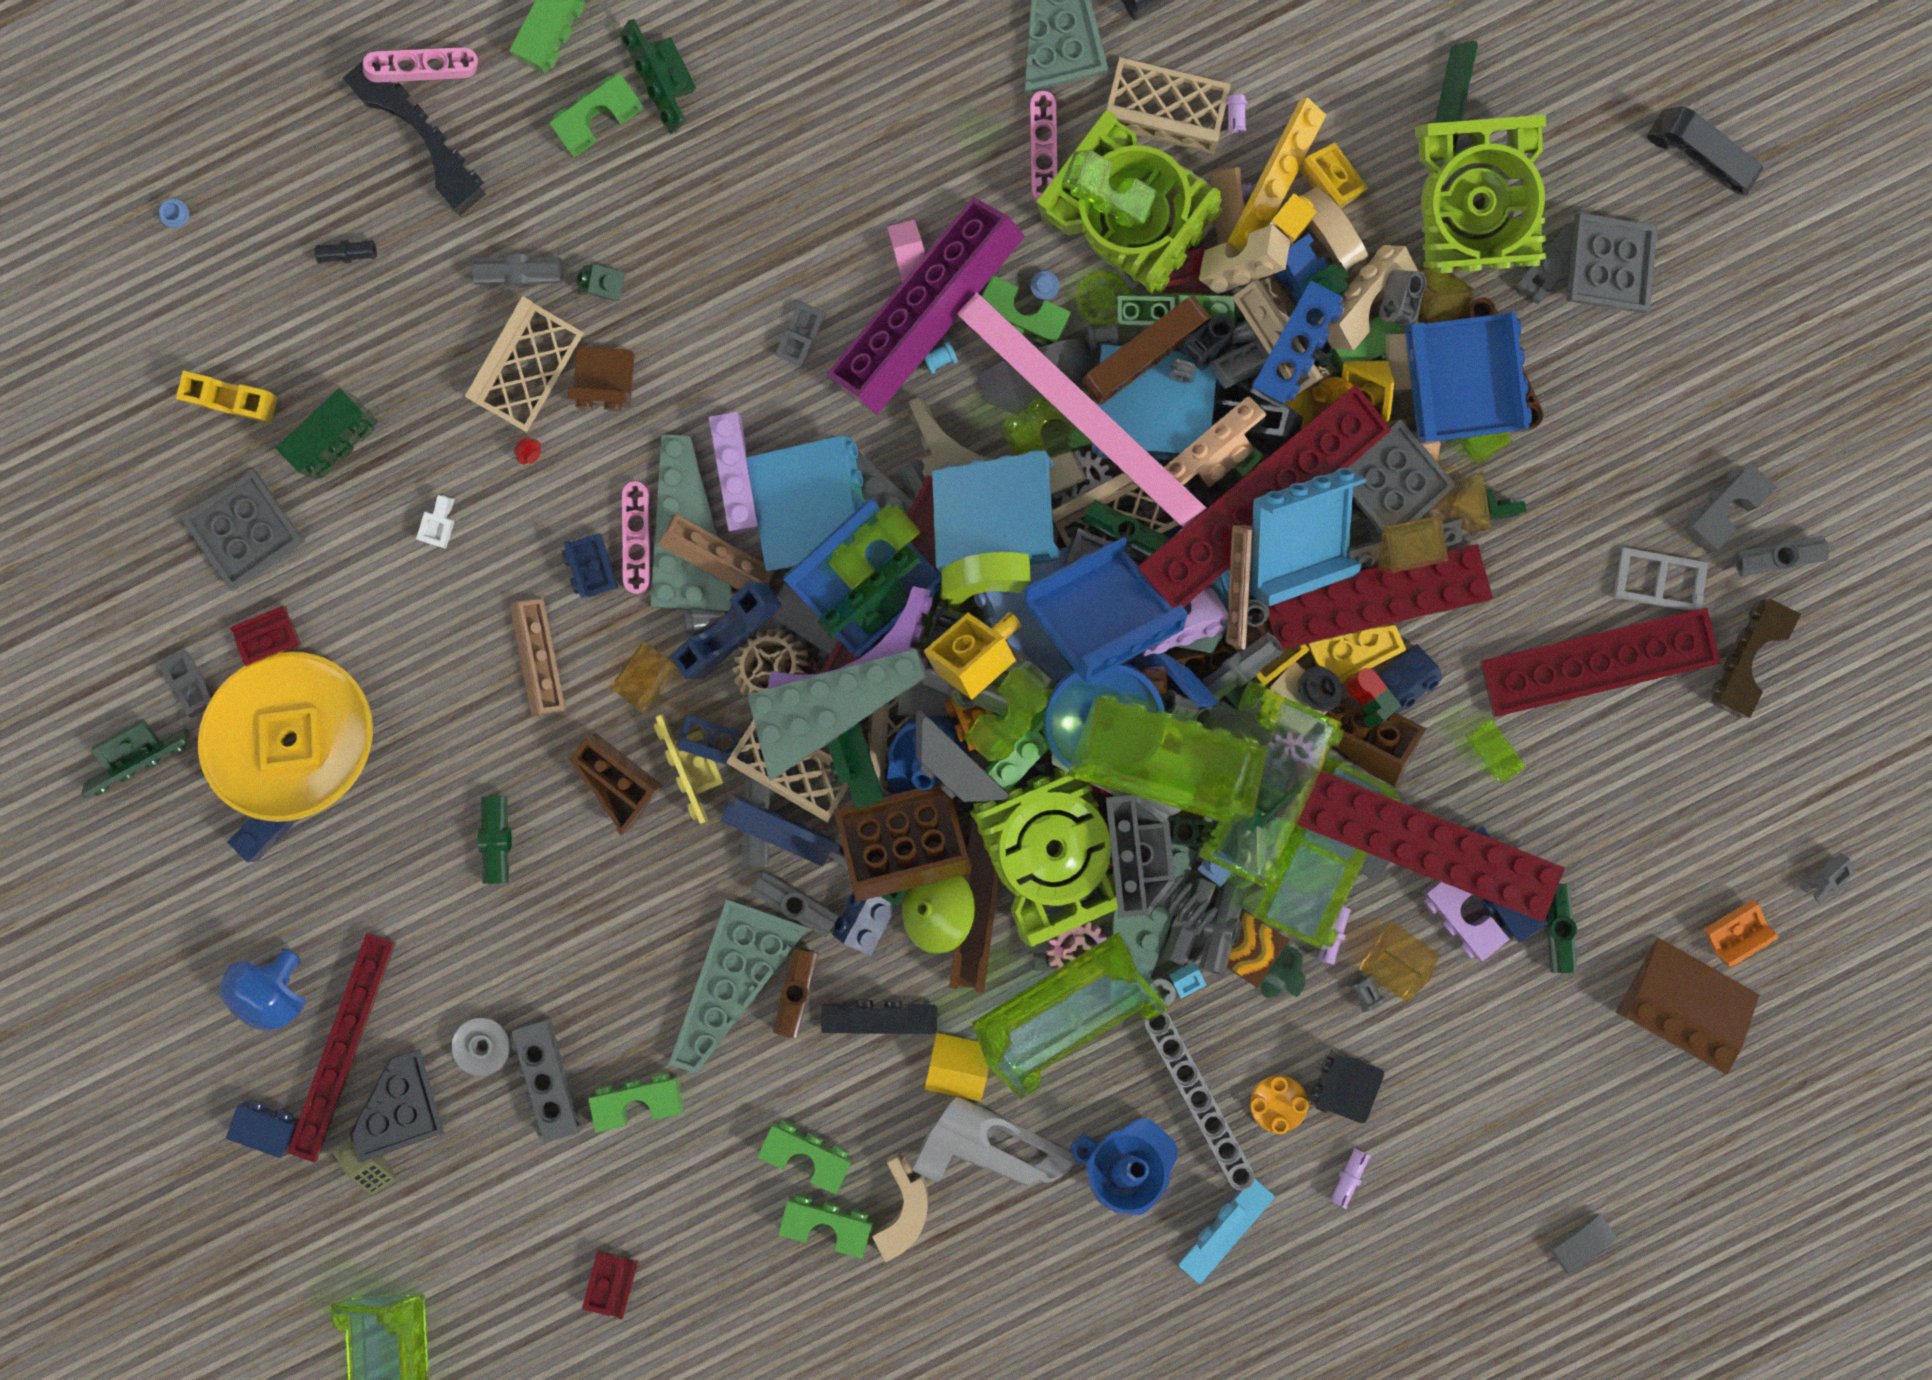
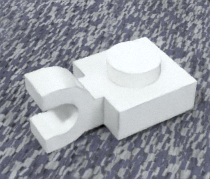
M438 495L433 514L424 512L417 540L441 548H447L455 522L448 519L447 515L450 513L455 499Z

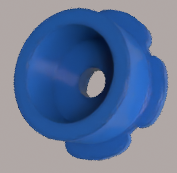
M1082 1135L1078 1140H1074L1071 1145L1074 1160L1080 1164L1087 1163L1091 1154L1098 1147V1142L1092 1140L1088 1135ZM1084 1147H1087L1088 1151L1083 1152L1082 1149Z

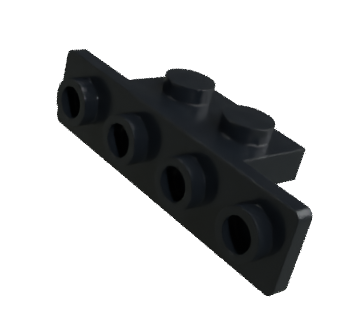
M867 999L856 1000L855 1004H823L821 1006V1032L936 1034L937 1005L902 1004V1000H885V1004H873V1000Z

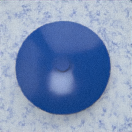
M1121 663L1086 683L1075 670H1072L1059 681L1048 698L1044 713V729L1053 753L1065 767L1086 778L1109 780L1120 778L1136 771L1153 756L1163 737L1165 710L1161 696L1149 678L1128 664Z

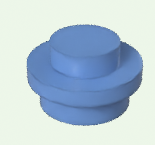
M169 199L161 205L159 216L166 226L179 228L188 221L189 209L184 202L178 199Z
M1041 271L1032 278L1031 291L1040 300H1050L1059 291V280L1053 273Z

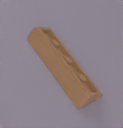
M1239 167L1215 171L1210 174L1211 189L1215 187L1220 190L1222 199L1220 204L1222 212L1215 221L1218 245L1228 241L1244 210Z
M676 513L673 515L659 541L661 547L738 590H741L749 581L767 583L769 586L775 573L766 572L765 563Z
M1233 525L1229 615L1226 642L1240 649L1246 648L1252 525Z
M544 597L516 601L510 604V610L531 716L564 711L566 709Z

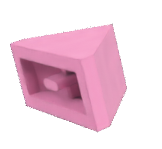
M915 219L887 227L902 282L925 256Z

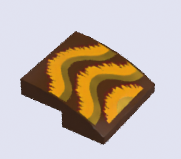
M1242 908L1239 917L1241 921L1240 936L1237 943L1232 945L1227 968L1258 988L1289 939Z

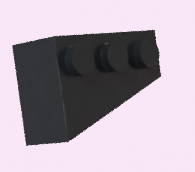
M1218 379L1216 380L1212 426L1245 398L1250 397L1264 410L1266 416L1244 434L1247 439L1284 444L1301 429L1304 417L1290 407L1259 392L1242 381L1224 389Z

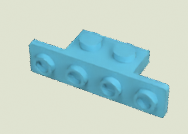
M1254 1178L1252 1186L1246 1190H1241L1230 1204L1226 1203L1218 1212V1218L1214 1223L1202 1230L1198 1236L1199 1240L1179 1262V1267L1197 1283L1201 1284L1275 1198L1274 1194Z

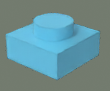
M1195 962L1180 967L1169 975L1181 999L1206 986Z

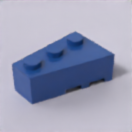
M1307 234L1289 247L1286 269L1274 273L1278 282L1282 285L1286 284L1292 292L1290 298L1296 306L1307 288L1303 280L1327 265L1324 257L1321 256L1318 259L1309 244L1313 242L1310 234ZM1315 309L1307 314L1308 317L1306 319L1310 325L1317 326L1319 325L1318 321L1324 315L1320 310Z

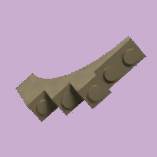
M917 397L909 401L912 409L908 411L913 424L916 427L919 426L923 433L920 439L927 453H932V455L922 459L925 466L922 468L925 479L928 476L932 477V471L940 470L948 465L963 466L976 460H995L968 449L952 437L936 419L925 399ZM1070 451L1051 458L1053 462V467L1049 468L1051 497L1087 480L1075 453Z

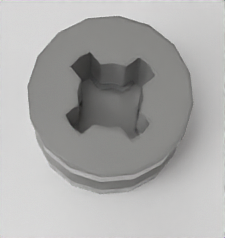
M1155 977L1149 981L1145 994L1153 1006L1164 1008L1174 1001L1176 990L1168 979Z

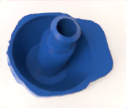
M927 716L972 759V750H968L965 741L959 742L954 728L956 724L952 720L944 716ZM916 717L908 719L901 726L893 740L887 756L890 764L887 783L892 790L898 793L917 788L928 790L934 784L942 782L936 775L930 779L919 768L922 762L916 756Z
M283 948L272 964H266L264 967L254 966L248 962L231 963L221 980L219 994L228 1010L245 1024L263 1031L283 1027L292 1021L306 1004L303 998L286 987L290 982L288 976L298 963H301V960L297 953Z
M1145 1118L1135 1120L1122 1130L1110 1133L1098 1145L1086 1163L1089 1187L1094 1193L1096 1200L1105 1208L1114 1211V1213L1141 1215L1147 1212L1159 1200L1170 1183L1169 1174L1178 1156V1148L1175 1141L1152 1120Z

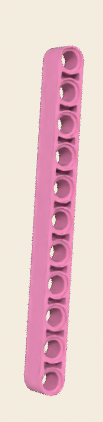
M977 292L957 313L969 327L1180 526L1184 528L1207 509Z

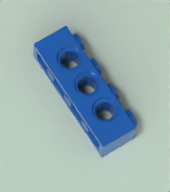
M1311 280L1252 387L1283 404L1287 400L1293 401L1301 385L1297 384L1301 374L1308 375L1316 360L1311 357L1316 347L1322 349L1330 335V332L1326 331L1331 320L1338 321L1345 308L1341 304L1343 297ZM1311 310H1320L1324 315L1322 323L1317 326L1308 324L1306 320L1307 314ZM1298 336H1304L1309 341L1307 350L1301 353L1295 352L1292 348V342ZM1284 362H1289L1294 366V374L1289 379H1282L1277 373L1278 367Z

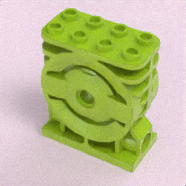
M1106 109L1036 202L1044 223L1050 227L1054 225L1067 235L1083 233L1091 248L1101 259L1118 268L1122 274L1127 273L1130 275L1135 283L1144 285L1151 294H1154L1156 291L1161 293L1170 280L1168 277L1174 268L1178 270L1187 258L1186 252L1192 245L1197 246L1205 234L1203 231L1209 222L1213 224L1222 212L1220 207L1222 201L1220 190L1215 187L1211 189L1207 186L1204 179L1193 177L1192 171L1187 168L1183 170L1165 152L1153 147L1138 145L1136 133L1118 122L1116 115ZM1152 172L1146 182H1143L1144 178ZM1177 188L1179 192L1172 199L1175 207L1173 227L1166 237L1158 241L1170 223V207L1167 199ZM1116 189L1106 203L1105 221L1108 232L1102 237L1101 210L1108 195ZM1080 190L1079 201L1074 199V196ZM1136 209H1141L1145 212L1140 218L1130 216L1131 212Z
M1546 114L1431 123L1415 126V138L1419 139V162L1430 171L1421 195V213L1424 221L1422 232L1425 235V244H1422V250H1425L1423 268H1429V273L1453 272V267L1456 266L1458 271L1482 270V264H1486V268L1493 269L1511 268V262H1515V266L1522 267L1540 266V260L1546 259V253H1542V242L1546 241L1545 235H1542V224L1545 223V217H1542L1545 205V191L1542 178L1533 164L1543 152L1542 127H1546ZM1507 131V145L1490 143L1489 136L1492 132ZM1467 134L1471 138V146L1453 151V135ZM1432 160H1438V163L1435 164ZM1473 163L1491 165L1500 170L1508 180L1520 179L1522 184L1519 186H1509L1506 180L1497 172L1487 168H1475L1460 173L1452 180L1447 191L1440 192L1442 185L1446 184L1453 173ZM1478 193L1484 197V205L1479 210L1473 205V198ZM1522 211L1521 217L1509 218L1504 227L1497 233L1479 240L1459 236L1446 223H1443L1441 218L1448 217L1452 225L1464 233L1481 235L1492 232L1501 226L1508 217L1509 212Z
M1059 767L1053 769L1055 774L1051 776H1043L1042 774L1027 780L1028 786L1023 788L1013 786L1007 792L1009 796L1005 800L975 802L973 804L975 809L970 811L972 818L975 819L977 824V831L981 834L984 841V848L989 853L999 879L1016 895L1010 911L1017 925L1020 940L1031 947L1118 909L1113 867L1107 870L1108 865L1112 866V861L1110 860V835L1105 821L1098 811L1097 807L1099 805L1097 800L1093 799L1091 794L1092 788L1089 783ZM1047 810H1062L1075 817H1085V820L1078 823L1065 816L1056 814L1038 817L1023 831L1019 848L1006 854L1005 849L1017 844L1019 833L1026 822L1038 813ZM1051 840H1056L1059 844V850L1055 855L1049 856L1046 850L1047 844ZM1092 847L1086 868L1079 877L1068 884L1048 887L1040 885L1031 879L1020 885L1016 881L1029 874L1048 882L1066 880L1081 869L1086 859L1087 849ZM1097 887L1099 891L1098 896L1095 895L1081 902L1079 901ZM1027 898L1029 904L1023 906L1025 899ZM1042 904L1050 906L1065 905L1063 910L1047 916Z

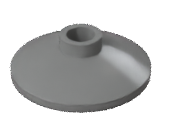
M480 1017L465 1022L458 1028L452 1040V1054L455 1062L462 1070L475 1076H486L498 1071L505 1064L510 1053V1039L506 1030L498 1022L489 1018ZM480 1040L488 1043L487 1050L479 1048Z

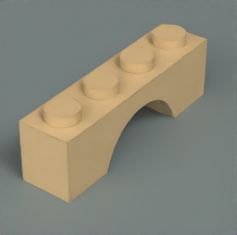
M1383 245V247L1378 249L1371 261L1361 269L1359 275L1349 285V288L1343 291L1341 304L1345 308L1338 321L1331 320L1326 331L1330 332L1327 340L1332 349L1354 351L1370 332L1369 311L1371 304L1380 291L1386 290L1387 278L1393 270L1418 271L1406 246ZM1324 316L1318 321V324L1322 323Z

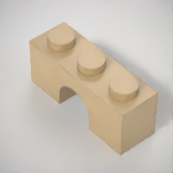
M1269 225L1249 233L1247 245L1241 253L1227 242L1204 250L1199 280L1212 291L1219 294L1285 270L1291 240L1274 225Z

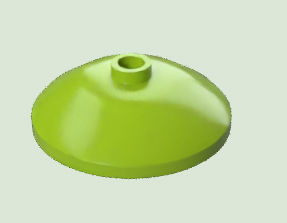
M962 875L910 888L904 894L902 919L905 930L912 942L926 952L946 953L952 951L965 940L972 927L975 911L974 898L968 882Z

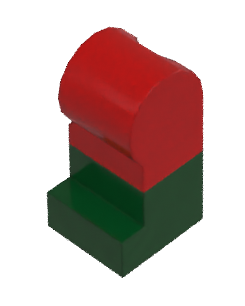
M1364 668L1346 679V691L1352 698L1357 699V702L1367 714L1363 721L1368 728L1385 721L1401 707L1394 695L1372 669Z

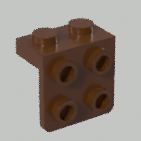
M579 347L576 351L574 388L568 387L567 399L575 404L576 408L593 409V405L604 406V409L609 411H622V408H631L634 353L627 349Z

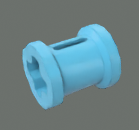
M948 339L943 340V344L931 349L924 358L931 374L936 373V369L952 362L955 364L958 362Z

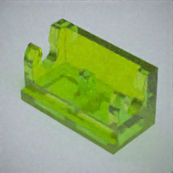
M1492 718L1486 719L1464 736L1498 783H1506L1526 767L1523 760L1520 759L1497 728Z

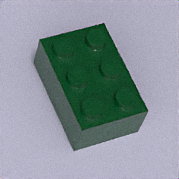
M339 387L275 448L298 473L315 480L321 479L332 471V464L339 458L347 457L353 451V445L360 438L365 439L375 430L374 425L378 420L356 396Z

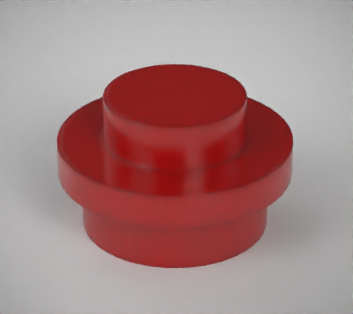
M530 437L520 440L514 448L516 460L522 465L535 462L541 453V443Z

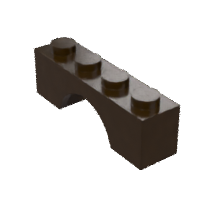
M1770 598L1756 602L1749 612V618L1751 619L1747 627L1743 628L1737 636L1736 643L1738 646L1734 654H1730L1724 663L1723 669H1725L1721 680H1717L1712 687L1711 695L1713 697L1710 703L1739 718H1751L1763 693L1756 684L1752 674L1753 659L1757 651L1764 644L1770 641L1789 640L1801 613Z

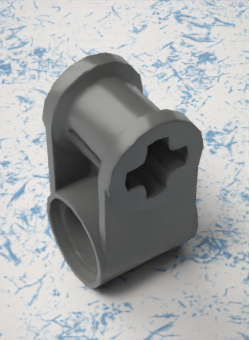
M1395 269L1387 278V286L1379 314L1383 321L1388 323L1396 322L1399 327L1404 328L1415 324L1418 319L1419 308L1426 289V277L1419 271ZM1403 312L1410 313V316L1403 314Z

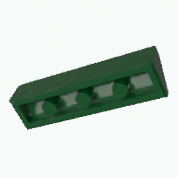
M1477 41L1456 44L1451 47L1435 123L1462 121L1478 48ZM1453 135V151L1456 150L1459 135Z

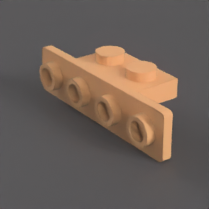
M1250 397L1245 398L1164 468L1182 485L1198 474L1201 480L1210 488L1254 451L1244 434L1264 418L1266 413Z

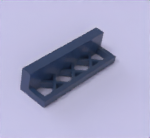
M687 714L676 748L730 766L727 764L732 754L730 752L738 745L735 736L742 738L744 733ZM691 722L702 725L707 737L697 742L687 739L686 736ZM708 728L717 730V732L710 734ZM722 733L730 734L735 745L723 751L717 748L713 738ZM754 736L755 743H760L759 738ZM710 740L713 747L702 743ZM740 752V756H737V759L745 764L756 763L755 759L745 758L743 752ZM764 767L765 775L768 777L766 767ZM791 768L785 771L786 776L793 775L790 773Z
M732 792L718 818L721 822L822 867L830 851L837 854L841 847L833 838Z

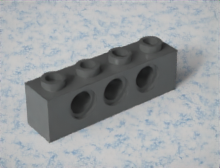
M550 1017L516 1027L511 1031L510 1045L513 1052L518 1053L519 1056L518 1072L521 1080H526L529 1091L526 1092V1099L530 1109L534 1108L537 1119L534 1120L537 1135L539 1137L542 1136L544 1143L578 1133L583 1127ZM531 1046H538L542 1050V1059L536 1060L531 1057ZM539 1074L549 1076L551 1080L550 1087H542L539 1084ZM547 1102H554L558 1105V1115L548 1113L546 1109Z

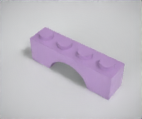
M738 412L711 416L709 421L728 530L731 534L759 530L746 460V443L741 416Z

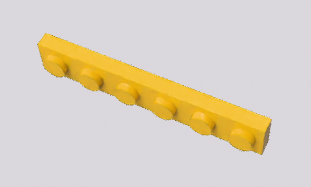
M1308 97L1299 100L1227 241L1240 253L1247 245L1249 233L1269 226L1275 217L1326 117V114Z

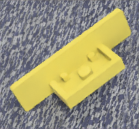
M665 715L655 716L658 722L654 724L655 731L660 740L665 739L668 750L665 751L671 767L676 765L680 775L676 778L678 786L682 793L687 792L691 803L687 804L693 820L698 819L700 824L708 821L698 794L724 783L717 764L713 760L677 749L676 744L678 740L674 739ZM699 730L687 735L686 738L697 742L705 738L703 731Z

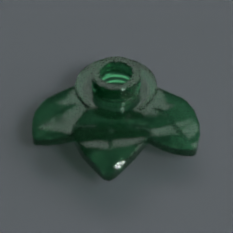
M1285 946L1261 982V991L1265 998L1277 996L1285 989L1295 997H1298L1303 991L1305 976L1300 969L1303 959L1301 953L1296 948ZM1285 955L1292 956L1293 960L1290 965L1283 964L1282 959Z

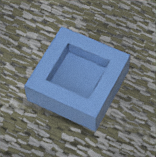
M1218 848L1211 849L1197 870L1221 887L1238 863Z

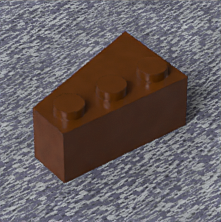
M597 733L586 736L569 759L589 790H592L600 801L601 808L605 813H608L617 826L616 830L620 835H623L632 828L663 786Z

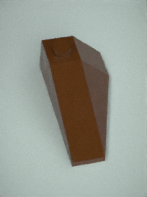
M1340 701L1334 709L1327 711L1313 729L1367 773L1395 787L1406 770L1426 728L1394 713L1385 721L1368 728L1363 721V718L1367 716L1364 710L1347 707L1345 702Z

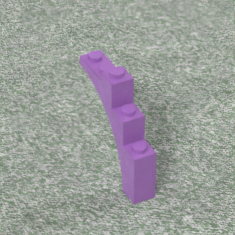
M913 586L905 609L892 630L876 647L860 659L839 669L919 649L916 648V645L921 643L924 636L925 626L922 625L924 614L929 613L932 605V597L929 596L931 590ZM919 649L923 668L926 673L929 660L926 657L924 650ZM771 671L767 689L828 672L797 675Z

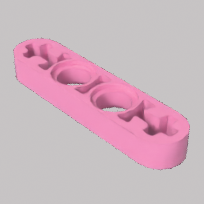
M469 48L374 51L364 57L363 73L372 82L469 78L477 71L478 58L475 52ZM430 59H438L444 66L441 69L434 70L428 66L427 62ZM449 59H452V60H451V64H453V65H452V68H448ZM460 59H466V62L469 63L468 67H463ZM402 60H408L414 64V68L411 71H403L398 67V63ZM390 61L393 62V69H392L393 71H389V70H390V65H389V62H390ZM378 63L379 67H381L380 71H375L372 64Z
M1048 91L1035 93L1030 103L1031 193L1035 202L1042 195L1036 191L1041 189L1042 177H1047L1048 187L1057 175L1056 100ZM1040 99H1046V104H1051V106L1046 108V119L1052 118V121L1040 120L1041 109L1035 106L1040 103ZM1040 127H1047L1050 129L1052 136L1047 141H1040L1035 135L1036 130ZM1046 155L1050 157L1052 166L1046 170L1038 168L1036 160L1039 156Z
M636 481L629 482L622 491L623 583L625 588L633 594H643L649 589L651 584L650 494L645 485ZM635 487H638V491L643 493V497L638 498V507H644V512L638 510L628 512V507L634 508V500L628 495L634 492ZM633 516H641L644 520V527L640 531L634 532L629 528L628 523ZM635 544L642 545L645 551L643 558L637 561L632 560L629 556V549ZM629 564L636 566L645 564L644 570L639 568V577L645 580L644 583L639 584V589H635V585L629 582L630 579L635 578V569H629Z

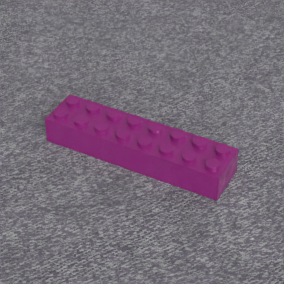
M973 197L826 375L844 393L878 415L959 317L957 313L976 292H980L1009 255L1024 239V234L1009 216Z

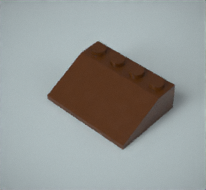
M943 782L934 784L928 790L917 788L886 796L883 801L857 809L855 804L834 809L848 872L857 902L971 873L953 799L939 787Z
M1657 937L1615 1013L1712 1068L1728 1075L1743 1047L1760 994Z

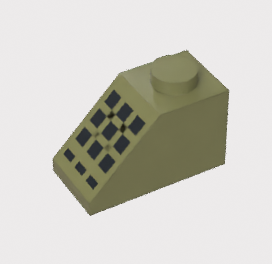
M351 1140L332 1152L347 1176L371 1196L397 1179L382 1155L361 1163L357 1162Z

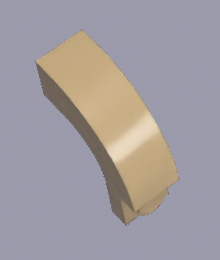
M1315 187L1303 195L1314 205L1313 209L1317 211L1306 228L1320 240L1335 264L1342 263L1350 276L1345 279L1349 286L1359 275L1361 269L1368 264L1366 261L1368 254L1357 232L1340 207L1328 194L1319 187Z
M898 1152L888 1157L887 1164L902 1191L904 1204L900 1213L892 1221L873 1230L872 1235L885 1262L905 1252L916 1241L925 1224L928 1209V1191L923 1175L918 1174L911 1178L910 1174L914 1173L908 1159L906 1157L902 1159Z

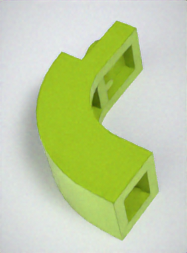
M991 552L956 560L941 570L940 598L944 600L945 606L957 610L968 597L978 593L989 591L1021 593L1031 582L1029 554Z

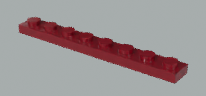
M366 933L288 1148V1154L313 1163L318 1160L396 942L372 933Z

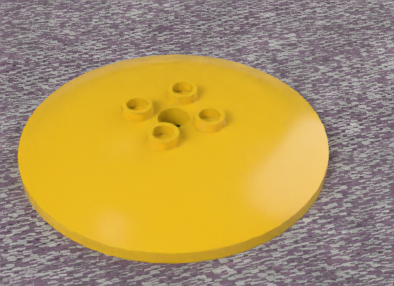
M303 652L279 653L249 666H244L219 687L203 714L198 735V754L203 774L212 790L222 801L246 816L264 821L283 822L314 815L341 798L361 774L368 759L373 738L370 706L364 692L351 675L334 662L314 654ZM290 733H295L297 735L296 742L292 746H284V738Z

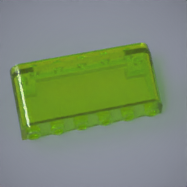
M1101 695L1093 699L1071 761L1069 776L1223 822L1238 823L1254 816L1268 747L1259 745V741L1254 738L1242 737L1239 739L1232 737L1231 732L1224 729H1213V731L1205 729L1203 724L1197 721L1186 720L1182 722L1175 720V716L1167 712H1157V714L1146 711L1147 707L1140 704L1130 703L1128 706L1118 703V698L1114 696Z

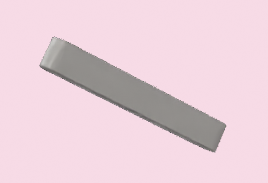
M1149 1007L1143 1015L1144 1026L1227 1180L1237 1190L1250 1188L1255 1177L1253 1170L1170 1016L1163 1008ZM1154 1014H1162L1164 1016V1023L1158 1028H1153L1149 1025V1019ZM1167 1040H1176L1178 1048L1175 1052L1166 1053L1163 1051V1045ZM1183 1065H1188L1192 1068L1191 1075L1186 1079L1177 1077V1070ZM1196 1091H1203L1206 1094L1205 1100L1201 1104H1193L1191 1102V1096ZM1209 1117L1219 1118L1217 1128L1213 1130L1205 1128V1122ZM1226 1142L1233 1144V1150L1229 1155L1219 1154L1220 1145ZM1236 1169H1246L1247 1175L1243 1180L1236 1181L1232 1178Z

